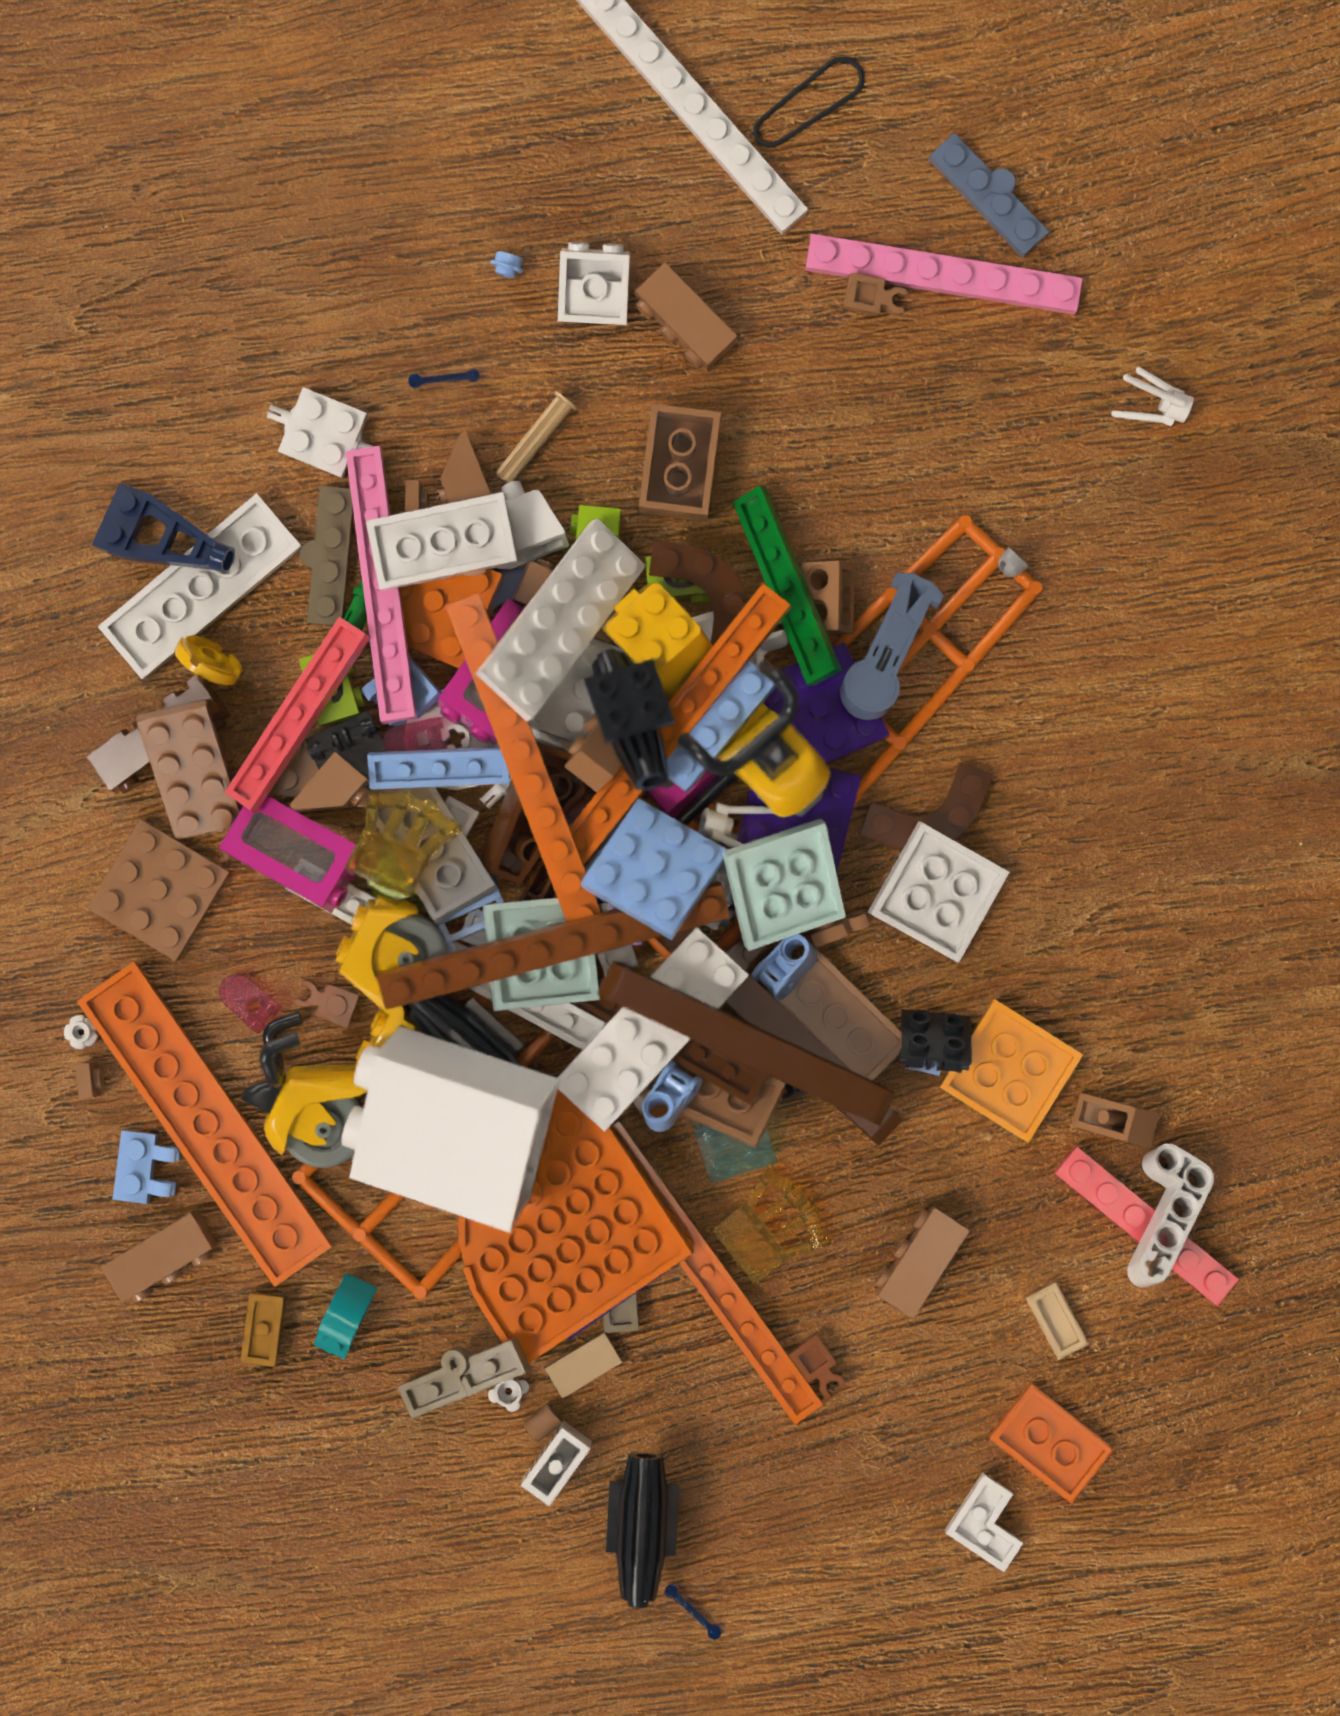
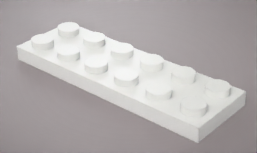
M257 493L207 534L216 542L235 549L234 562L227 573L223 574L215 570L170 565L98 626L142 680L145 681L175 656V647L182 637L200 635L301 550L302 546ZM193 547L183 555H190Z
M598 518L590 521L475 674L524 720H532L614 610L613 607L621 601L646 565Z
M696 927L650 977L719 1008L749 975ZM622 1007L557 1077L560 1079L558 1089L605 1132L691 1038Z

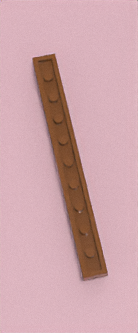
M720 881L708 885L678 932L730 918L723 886ZM617 908L377 972L376 977L385 1010L664 935Z

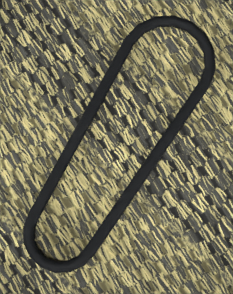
M836 57L828 61L755 122L753 134L756 141L761 146L767 148L779 146L854 98L861 91L864 84V72L861 66L854 59L848 57ZM838 62H846L852 64L857 69L859 83L852 93L775 142L768 143L760 138L758 134L760 124L831 65Z

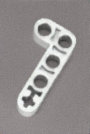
M1171 1143L1163 1144L1147 1152L1142 1161L1145 1174L1166 1187V1190L1128 1264V1277L1135 1286L1140 1288L1158 1284L1168 1277L1214 1182V1174L1206 1163ZM1159 1154L1166 1158L1168 1163L1167 1169L1160 1165ZM1189 1173L1195 1176L1197 1187L1190 1184L1188 1179ZM1174 1202L1181 1206L1182 1217L1175 1213ZM1159 1232L1166 1235L1168 1239L1167 1247L1160 1243Z

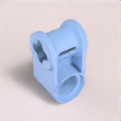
M800 934L782 939L777 947L755 967L751 977L756 982H761L772 993V997L777 1002L781 1001L791 993L798 981L814 966L817 960V951ZM797 946H804L803 956L797 960H792V951ZM771 975H773L774 977H776V978L778 979V981L775 982V981L771 978Z
M673 1060L665 1066L656 1084L642 1104V1111L647 1125L657 1132L666 1131L674 1125L686 1105L697 1094L703 1080L698 1076L693 1078L677 1068L678 1063ZM658 1105H663L669 1109L668 1113L661 1118L652 1117L650 1112Z

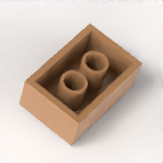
M652 403L639 500L640 514L707 522L721 412Z

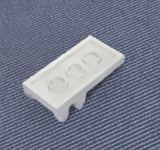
M503 492L366 521L379 590L381 591L462 574L467 576L481 575L487 569H510L519 564L506 498Z

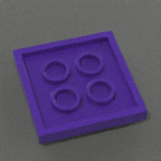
M844 642L833 647L842 671L815 686L807 685L798 663L781 670L794 684L799 695V708L791 724L819 753L826 764L832 763L889 736V732L881 717L872 720L855 718L848 713L841 701L840 687L846 673L855 664ZM776 687L763 704L771 711L780 715L784 708V696Z
M829 768L830 777L826 788L823 790V798L805 815L797 816L794 814L787 817H779L776 814L766 813L743 814L737 841L747 844L822 819L826 823L837 874L861 776ZM750 788L746 806L768 807Z

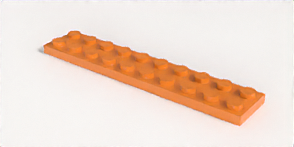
M133 961L76 1001L274 1287L334 1246L136 961Z

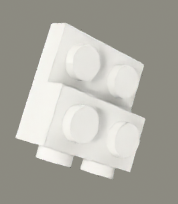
M569 242L568 248L561 249L558 321L627 325L631 252L623 251L624 245L603 244V250L589 249V243Z

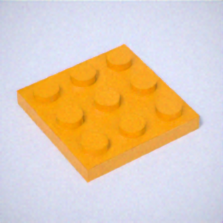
M993 999L971 1034L972 1064L969 1066V1070H962V1073L948 1071L939 1088L1029 1143L1083 1054L996 999Z

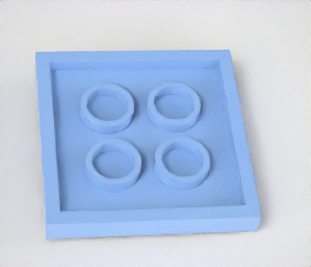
M638 798L581 881V887L672 940L724 863L722 852L727 849Z

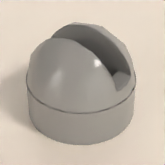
M1010 547L1002 553L998 560L1000 572H1003L1004 576L1009 578L1017 577L1028 567Z

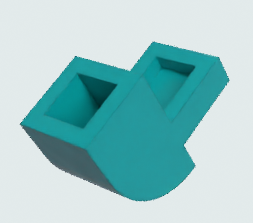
M346 1273L323 1317L313 1345L345 1360L357 1331L369 1310L377 1287Z

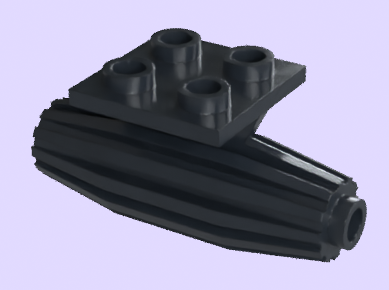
M615 649L604 650L597 655V660L593 661L594 676L584 679L605 743H612L616 756L637 790L646 791L647 789H654L657 786H661L669 778L663 738L659 728L674 724L673 714L653 659L631 665L625 653H620Z
M443 995L409 1004L413 1009L409 1016L418 1025L423 1034L523 1067L514 1054L524 1044L473 997L463 1008Z
M631 1453L628 1455L623 1481H610L606 1552L616 1553L620 1596L622 1600H627V1606L632 1608H647L649 1602L656 1600L665 1555H676L679 1484H666L664 1457L654 1453Z

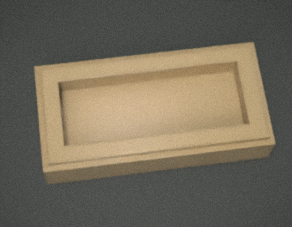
M1056 1281L1025 1296L1031 1311L1058 1360L1089 1344Z
M602 1332L547 1365L545 1370L563 1399L621 1364L622 1359L607 1334Z

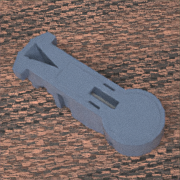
M896 573L890 586L895 588L897 592L879 626L878 632L864 660L852 665L844 677L840 687L841 701L848 713L855 718L862 720L878 719L889 712L899 695L900 684L897 673L929 606L938 608L944 596L932 581L923 579L915 573Z

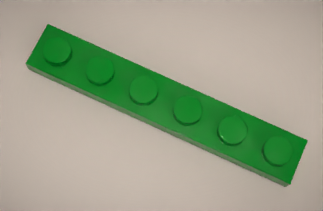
M759 485L733 501V505L766 586L792 606L781 622L807 685L815 686L842 671L767 487Z

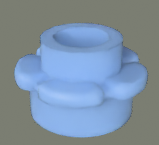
M497 251L495 259L490 261V264L496 267L494 273L514 279L516 273L523 272V269H521L523 259L516 255Z

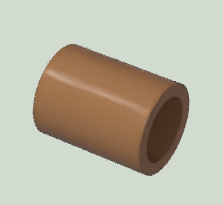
M547 1403L526 1420L523 1425L536 1442H540L563 1421L555 1409Z

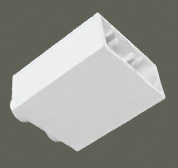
M399 1026L382 1048L367 1045L356 1068L354 1085L367 1089L368 1092L364 1108L358 1105L354 1106L348 1116L342 1134V1146L355 1150L349 1178L510 1233L531 1198L560 1079Z

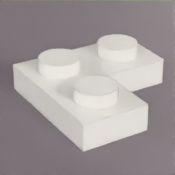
M982 1472L944 1530L947 1535L1003 1572H1005L1023 1544L1021 1539L995 1523L1013 1496L1012 1491Z

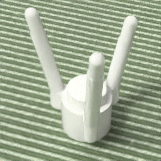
M1141 367L1136 368V373L1159 388L1128 374L1123 376L1124 381L1160 397L1161 401L1158 410L1162 411L1163 415L1114 410L1111 412L1113 417L1160 422L1168 426H1172L1175 420L1181 423L1185 422L1191 410L1194 397L1184 394L1183 390L1171 386Z
M717 803L715 810L707 807L704 809L699 821L698 833L710 837L711 840L722 842L735 848L744 844L738 842V835L731 832L733 818L728 817V814L774 813L769 807L728 806Z

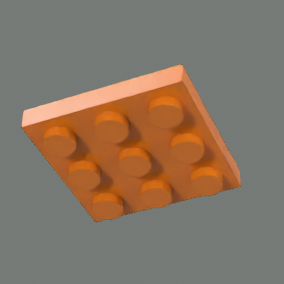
M487 569L481 575L467 576L462 574L400 587L408 647L459 669L465 660V656L445 606L480 594L488 614L504 575L492 569Z

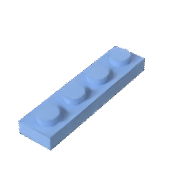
M748 662L689 734L713 758L717 759L776 686L762 675L755 665ZM680 745L666 760L669 774L668 779L686 793L692 789L707 771Z
M500 747L369 752L367 755L370 790L510 784V773Z

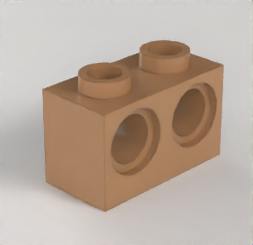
M843 561L802 563V574L820 618L823 611L827 609V618L823 622L827 635L853 634L855 565ZM827 574V585L824 588H822V580L824 576Z

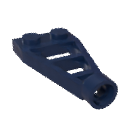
M119 483L92 542V546L96 549L127 561L209 569L223 574L230 570L235 558V549L233 547L216 542L151 494ZM147 516L155 517L166 526L160 543L155 546L140 545L135 541ZM179 531L196 540L190 555H182L170 551Z

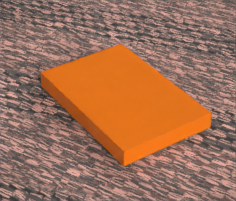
M1031 1382L988 1436L991 1441L1071 1504L1115 1450Z

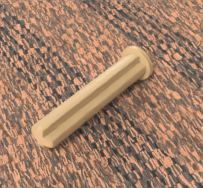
M554 392L555 399L498 468L496 474L505 483L512 482L517 478L570 410L576 411L577 408L559 392Z

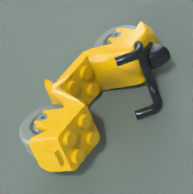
M649 583L639 592L633 589L613 607L616 613L603 624L602 629L635 664L653 659L667 701L669 702L713 645L701 627L660 584ZM765 660L759 664L758 670L784 696V708L780 715L762 704L717 757L718 760L713 758L688 733H682L678 737V743L709 773L722 776L732 773L737 775L777 816L787 817L794 814L803 816L823 798V790L828 783L830 770L819 753L791 724L799 708V695L794 684L781 670Z
M378 894L376 899H369L365 906L359 904L351 920L353 932L350 938L347 936L342 938L335 955L337 957L335 961L339 962V973L381 1008L378 1009L370 1028H372L370 1035L372 1037L370 1041L363 1040L355 1057L357 1059L356 1064L295 1066L289 1068L284 1074L285 1067L281 1052L301 1045V1041L297 1031L276 1038V1036L281 1031L303 1024L299 1011L274 1019L264 1028L262 1035L264 1047L260 1051L259 1062L265 1079L257 1080L245 1088L241 1098L245 1102L267 1112L264 1123L265 1136L271 1146L281 1156L286 1147L300 1162L312 1167L328 1168L342 1164L354 1155L355 1150L342 1146L341 1140L350 1112L356 1105L363 1107L357 1096L368 1091L354 1085L356 1068L367 1045L382 1048L400 1025L414 1031L418 1028V1025L409 1016L412 1012L411 1010L403 1006L385 1010L376 973L448 954L442 932L433 921L417 913V905L405 900H391Z

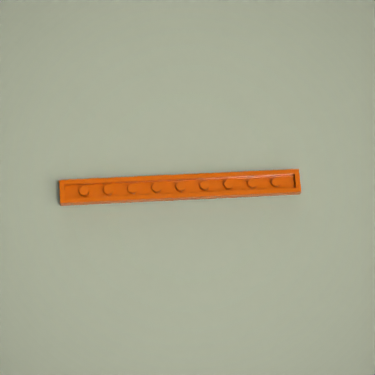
M765 584L759 587L668 702L675 723L659 728L663 738L666 760L679 746L678 737L682 733L689 734L792 608L788 602ZM622 765L614 777L595 794L569 827L584 867L587 866L626 817L637 799H640L645 791L637 790Z
M480 594L445 606L566 921L602 913L596 896L581 887V881L587 872L529 721L524 720L475 674L498 644Z
M618 1120L612 1125V1128L694 1251L693 1254L685 1258L679 1265L796 1425L823 1405L822 1400L788 1356L786 1350L621 1121Z

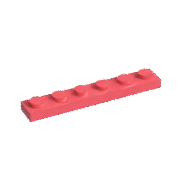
M338 617L224 793L255 813L258 811L371 638L370 636L341 617Z
M1074 1146L1053 1173L1137 1242H1140L1155 1210L1081 1149ZM1159 1232L1160 1243L1167 1247L1168 1239L1166 1235ZM1188 1237L1172 1267L1175 1273L1216 1306L1220 1304L1239 1280Z

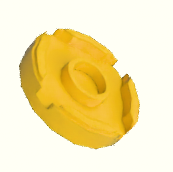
M196 635L186 636V638L182 637L175 647L176 657L186 668L213 683L234 685L243 672L241 663L233 654L230 653L229 657L221 653L223 648L219 644Z

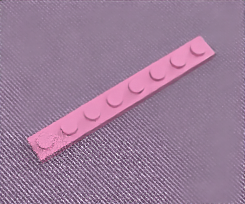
M811 234L805 271L849 278V274L857 273L885 279V284L1073 315L1076 314L1082 284V278L817 234Z
M374 446L346 451L368 630L371 637L370 645L380 722L386 724L417 719L400 588L385 591L379 590L366 525L368 520L391 516L382 448Z

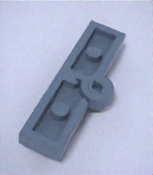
M955 133L929 156L928 160L1021 258L1027 255L1049 233L1012 193L1015 186L1013 174L1007 169H996L992 172Z

